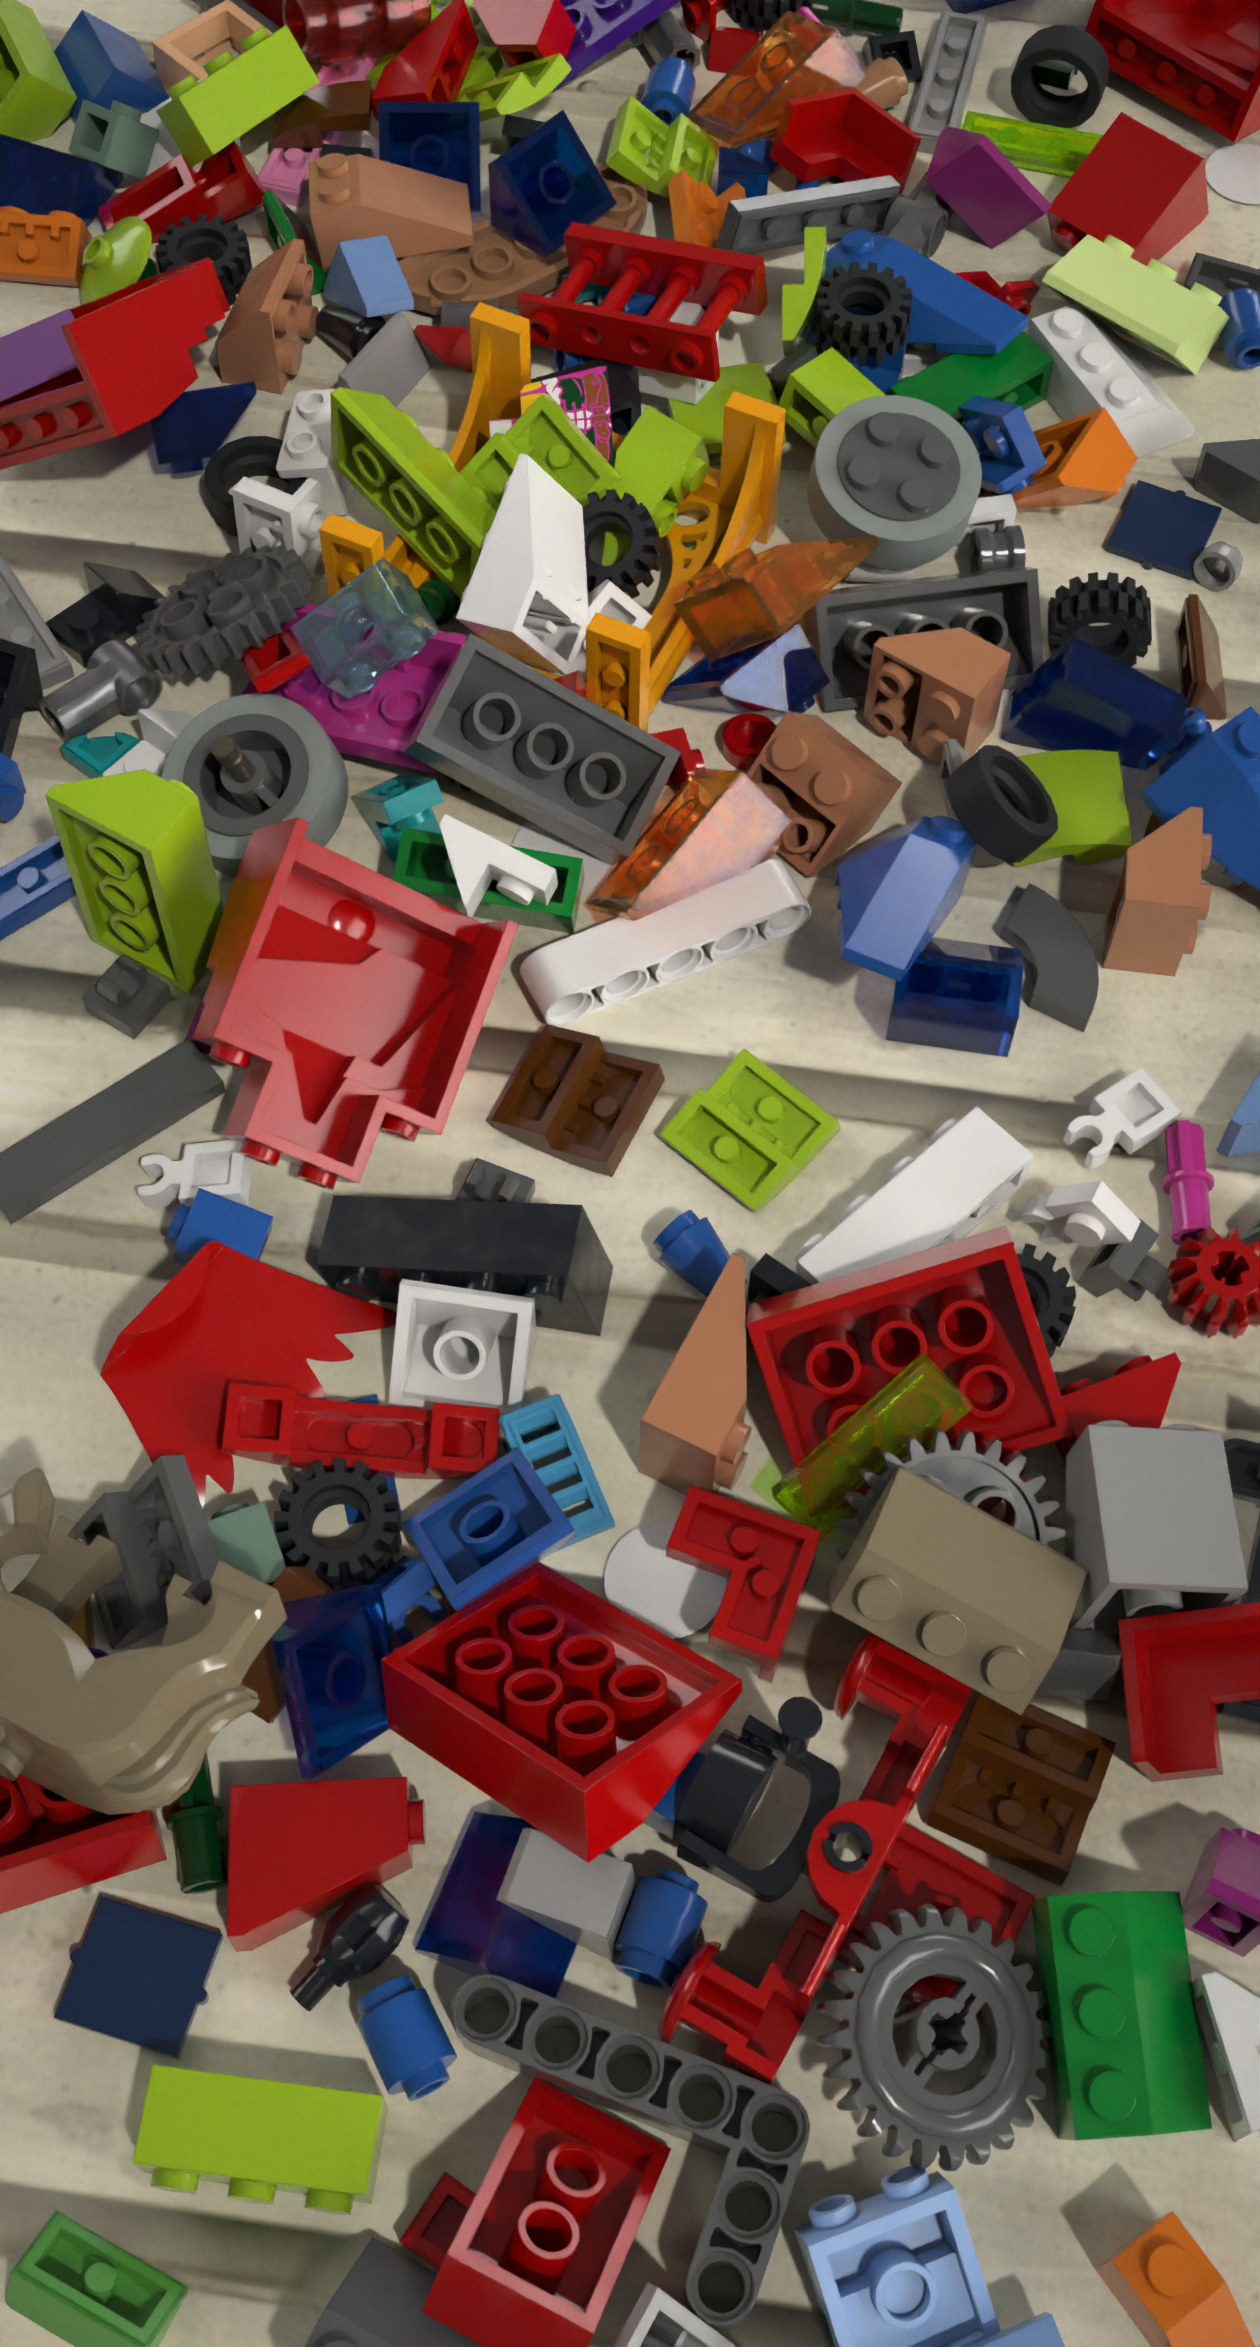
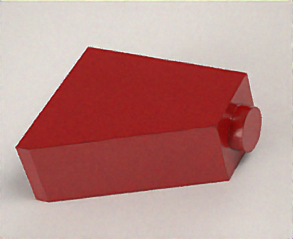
M389 1777L230 1786L227 1938L236 1952L252 1951L345 1903L350 1897L372 1885L378 1886L413 1868L412 1845L426 1843V1816L424 1799L412 1800L408 1778Z

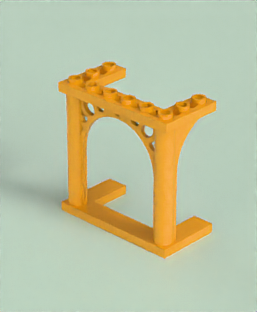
M481 302L478 303L469 316L473 385L461 426L448 454L458 473L490 439L489 420L520 418L522 416L520 388L531 384L530 320ZM733 391L724 407L721 471L709 466L708 473L701 486L693 493L688 491L677 507L678 513L702 522L688 526L674 523L670 531L664 536L671 554L672 571L668 586L651 614L653 617L643 629L596 612L586 628V697L588 700L648 733V719L754 540L767 544L775 531L786 409ZM612 432L615 464L616 450L625 439V436ZM330 513L319 528L330 609L349 613H362L369 617L407 623L400 613L402 596L405 593L410 594V590L418 588L424 582L430 581L435 572L399 534L396 535L390 546L384 551L382 532ZM696 542V547L694 550H690L682 543ZM425 625L421 626L423 628L433 629ZM528 665L551 679L560 677Z

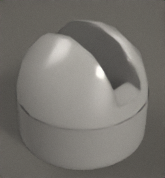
M1223 541L1213 543L1206 547L1195 560L1194 575L1203 587L1211 591H1224L1240 575L1243 557L1237 547H1233ZM1220 559L1226 563L1223 573L1215 570Z

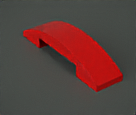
M229 1382L221 1452L307 1470H312L310 1465L322 1461L324 1471L334 1469V1459H346L348 1469L354 1470L357 1461L369 1465L372 1477L379 1472L383 1477L403 1479H470L497 1461L499 1408L433 1402L431 1409L428 1410L297 1397L298 1389Z

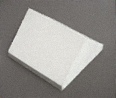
M402 1279L399 1285L388 1406L430 1410L433 1402L489 1407L499 1408L500 1417L524 1407L537 1339L535 1298Z

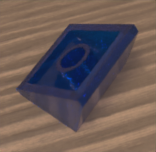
M378 102L380 160L467 184L471 211H481L482 150L479 102Z
M564 110L555 114L488 164L491 225L543 258L550 256L565 244L563 234L572 222L590 225L617 204Z
M0 134V207H17L29 214L49 215V212L55 210L66 211L82 218L88 228L98 215V208L109 200L124 179L122 172L96 162Z
M369 1583L282 1603L287 1619L272 1636V1644L302 1778L314 1779L389 1729L381 1659L394 1652L380 1584Z
M474 1812L415 1950L417 1953L469 1975L492 1974L501 1976L556 1999L578 1944L496 1900L522 1829H538L522 1818Z

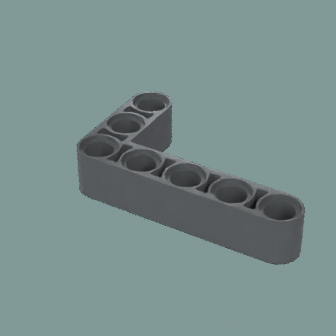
M482 1974L473 1976L463 1983L454 1996L452 2015L458 2038L464 2047L473 2054L534 2079L536 2077L557 2089L726 2157L685 2278L683 2295L686 2308L714 2330L722 2331L734 2328L744 2320L757 2299L809 2140L810 2122L807 2111L799 2099L784 2090L501 1976ZM481 1999H498L509 2010L506 2023L495 2033H477L466 2022L469 2010ZM562 2026L575 2033L580 2042L579 2049L566 2062L558 2064L548 2062L536 2050L537 2041L548 2028ZM626 2054L636 2055L644 2060L649 2067L651 2075L646 2086L639 2091L631 2093L622 2092L615 2088L607 2076V2069L611 2062L617 2057ZM690 2084H708L720 2096L722 2110L713 2120L707 2122L693 2121L680 2108L678 2097L682 2090ZM769 2111L781 2114L792 2126L794 2134L793 2144L780 2152L765 2150L758 2145L753 2137L751 2127L754 2118L761 2113ZM740 2188L753 2189L761 2194L765 2200L768 2218L766 2224L759 2230L750 2232L740 2230L728 2219L725 2202L727 2196L734 2190ZM716 2266L726 2267L734 2272L740 2280L742 2288L741 2302L734 2310L725 2313L714 2312L706 2307L700 2299L698 2280L701 2274L708 2268Z

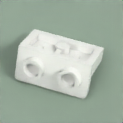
M335 389L300 391L296 393L276 470L279 477L283 479L307 477L320 481L322 504L326 509V516L330 513L337 516L347 515L353 486L331 464L330 392Z
M244 476L232 489L240 554L250 546L254 552H257L264 545H269L270 548L275 549L283 544L287 551L295 549L297 555L300 556L312 578V581L309 582L310 585L314 581L320 580L325 574L319 528L326 519V509L322 504L320 481L308 478L293 495H290Z

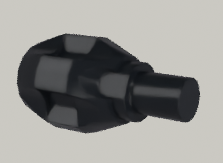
M372 1885L350 1897L328 1920L317 1947L318 1952L312 1957L314 1965L289 1990L291 1995L303 2008L311 2011L335 1985L341 1988L347 1981L356 1980L378 1968L399 1946L410 1922L406 1912L388 1893L377 1885Z

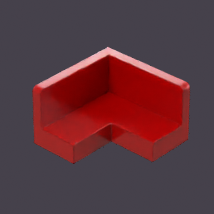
M848 87L788 100L769 157L803 183L834 175L845 182L891 175L901 185L898 194H901L920 146L921 137L857 89Z
M692 1485L688 1489L666 1546V1557L729 1579L709 1633L708 1644L760 1662L759 1679L770 1683L773 1681L816 1560L822 1531Z
M1254 1602L1118 1620L1130 1749L1133 1763L1152 1782L1223 1775L1215 1704L1260 1699V1603Z

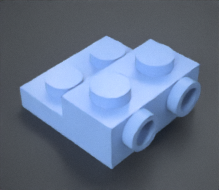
M912 2166L900 2168L889 2173L881 2180L883 2193L857 2203L854 2202L853 2196L850 2194H837L826 2197L814 2203L808 2209L811 2221L794 2227L817 2304L826 2316L835 2347H968L1001 2332L956 2189L938 2171L927 2175L926 2169H916Z

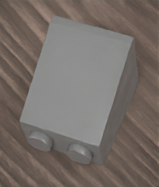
M1108 1420L1094 1425H1087L1066 1455V1536L1064 1556L1086 1567L1088 1571L1068 1628L1117 1634V1638L1120 1640L1118 1620L1234 1605L1249 1588L1222 1432L1196 1431L1194 1427L1187 1424H1172L1159 1429L1129 1427L1127 1423L1118 1420Z

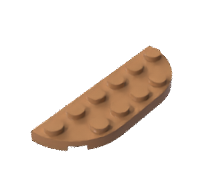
M606 161L474 224L475 245L408 256L398 261L414 298V310L441 316L443 300L478 305L479 302L489 305L490 301L501 302V307L515 308L518 307L516 298L521 292L542 295L560 286V277L569 273L563 234L570 224L576 222L639 234L644 226L647 215V184L631 182L606 165Z

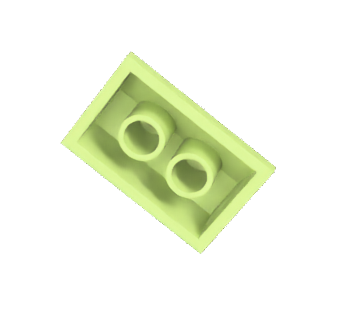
M1109 234L1104 242L1086 235L1046 272L1042 282L1069 305L1077 303L1112 329L1194 375L1198 372L1230 318L1218 306L1222 297L1196 282L1191 290L1174 282L1178 275L1176 271L1153 258L1150 259L1147 266L1130 258L1134 252L1132 247Z

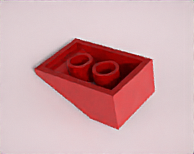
M534 2077L443 2260L421 2312L484 2347H588L671 2148Z

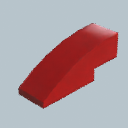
M233 141L216 154L193 167L189 166L182 154L178 155L100 206L98 210L106 230L126 217L136 216L141 218L150 227L153 244L158 243V237L161 233L167 235V226L173 223L180 228V219L189 216L191 223L198 222L197 214H206L207 221L210 222L213 221L215 215L224 217V222L233 219L262 203L264 190L253 166L235 141Z

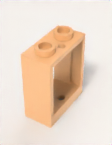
M225 0L152 42L158 78L166 90L193 74L196 81L206 78L208 74L201 66L232 48L242 54L244 51L239 42L263 27V25L230 0ZM266 28L269 35H271L272 32ZM275 113L266 118L264 121H262L255 127H253L252 129H250L248 132L252 131L253 129L259 127L260 125L274 118Z

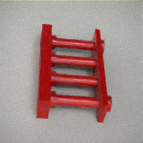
M572 222L563 234L569 273L552 297L521 292L516 298L519 315L530 320L531 345L711 382H717L720 377L716 333L730 312L736 311L760 316L768 304L764 257ZM588 283L612 287L599 307L575 303V300ZM635 292L659 296V299L647 316L622 312ZM683 301L708 306L695 326L670 321Z

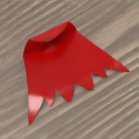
M211 1241L206 1243L121 1331L107 1355L100 1376L111 1389L128 1416L152 1465L160 1456L184 1455L204 1510L206 1475H209L227 1493L233 1490V1458L231 1454L221 1452L229 1382L298 1389L297 1397L327 1400L322 1385L306 1360L308 1358L326 1362L351 1360L354 1354L335 1337V1334L357 1333L396 1325L397 1313L264 1264L224 1245L220 1241Z

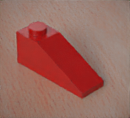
M453 0L384 67L376 88L372 92L371 101L373 115L377 121L381 122L389 142L442 136L479 44V39L464 0Z

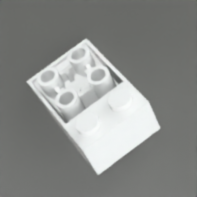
M520 453L512 475L505 484L504 495L492 526L484 538L482 551L469 585L462 594L461 605L456 619L487 643L517 660L541 670L566 675L572 670L586 634V628L590 623L583 508L574 497L527 454Z

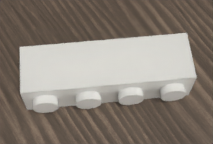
M977 1106L959 1122L955 1118H951L934 1133L929 1142V1148L916 1159L910 1155L906 1156L894 1166L886 1177V1185L871 1198L867 1194H863L855 1199L841 1216V1224L826 1237L822 1233L812 1236L801 1247L795 1257V1262L797 1263L795 1273L814 1285L965 1238L1024 1186L1033 1154Z

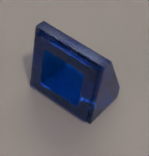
M719 147L717 196L735 182H738L745 188L746 198L767 195L769 166L730 148Z

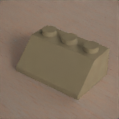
M899 1464L830 1582V1610L1022 1716L1059 1654L1088 1571L1086 1567Z

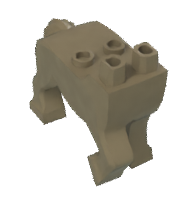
M35 1468L20 1476L13 1488L0 1496V1569L7 1560L17 1556L41 1554L26 1577L11 1592H7L2 1582L0 1571V1776L14 1781L19 1774H22L78 1805L109 1815L137 1813L142 1810H154L170 1805L189 1790L201 1768L204 1755L218 1732L236 1718L257 1708L260 1702L257 1692L244 1684L242 1680L262 1648L287 1619L279 1592L264 1582L219 1560L210 1581L212 1597L204 1605L191 1594L189 1587L192 1582L174 1574L165 1595L168 1626L161 1645L122 1651L95 1659L80 1636L69 1628L67 1624L88 1598L104 1584H110L124 1570L114 1542L97 1535L91 1544L88 1545L76 1534L74 1528L77 1524L61 1515L50 1537L55 1497L44 1471Z

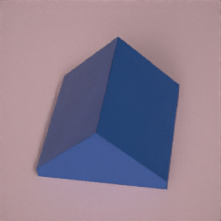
M81 10L54 51L77 97L69 114L74 124L76 125L83 99L111 109L112 102L115 100L142 111V114L149 112L169 99L167 91L136 38Z
M519 1447L403 1522L434 1577L456 1611L462 1610L576 1537L574 1527Z

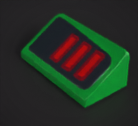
M271 189L263 191L262 200L267 233L276 251L293 238L304 240L307 264L312 265L314 271L311 296L324 293L323 287L329 270L323 271L319 250L303 221Z

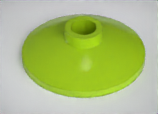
M136 216L126 217L115 223L102 236L97 235L88 243L83 255L85 266L79 288L82 304L97 300L139 280L147 264L152 244L151 230L144 220Z

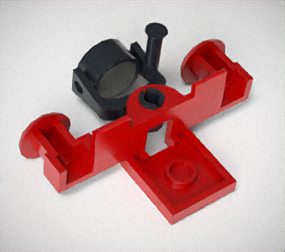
M871 1632L862 1639L841 1676L835 1694L834 1710L837 1717L843 1721L855 1700L897 1722L858 1801H848L835 1808L841 1785L839 1772L832 1764L807 1751L810 1738L814 1737L821 1729L823 1722L822 1712L811 1699L793 1697L784 1702L778 1713V1724L782 1730L781 1734L750 1714L742 1727L741 1737L726 1728L711 1747L692 1781L674 1822V1827L684 1832L678 1842L677 1857L743 1890L758 1900L769 1903L782 1898L789 1892L803 1873L807 1876V1882L819 1905L837 1919L832 1927L801 1909L758 1989L714 1964L722 1944L715 1941L707 1942L689 1959L676 1979L665 2002L658 2029V2035L662 2042L670 2044L681 2025L684 2024L726 2049L722 2059L723 2063L744 2075L769 2085L772 2084L835 1959L856 1970L850 1959L842 1954V1947L856 1942L872 1949L869 1939L862 1932L865 1924L879 1922L892 1931V1925L887 1920L889 1912L898 1908L904 1909L917 1922L915 1918L916 1908L929 1903L936 1907L941 1919L947 1909L959 1907L966 1915L968 1928L972 1922L978 1919H987L992 1926V1945L997 1940L1010 1937L1015 1943L1031 1910V1902L1036 1899V1896L905 1824L973 1689L935 1667L927 1665L886 1643V1640ZM778 1761L804 1774L810 1782V1799L807 1811L798 1831L782 1854L761 1871L749 1870L727 1855L736 1844L753 1814ZM847 1848L854 1853L856 1860L849 1862L841 1860L836 1856L834 1849ZM883 1868L889 1873L867 1916L864 1917L859 1912L878 1873ZM937 1976L924 1977L907 1989L902 1997L912 2003L948 1997L957 1983L951 1979ZM981 2009L975 2015L977 2020L982 2012Z

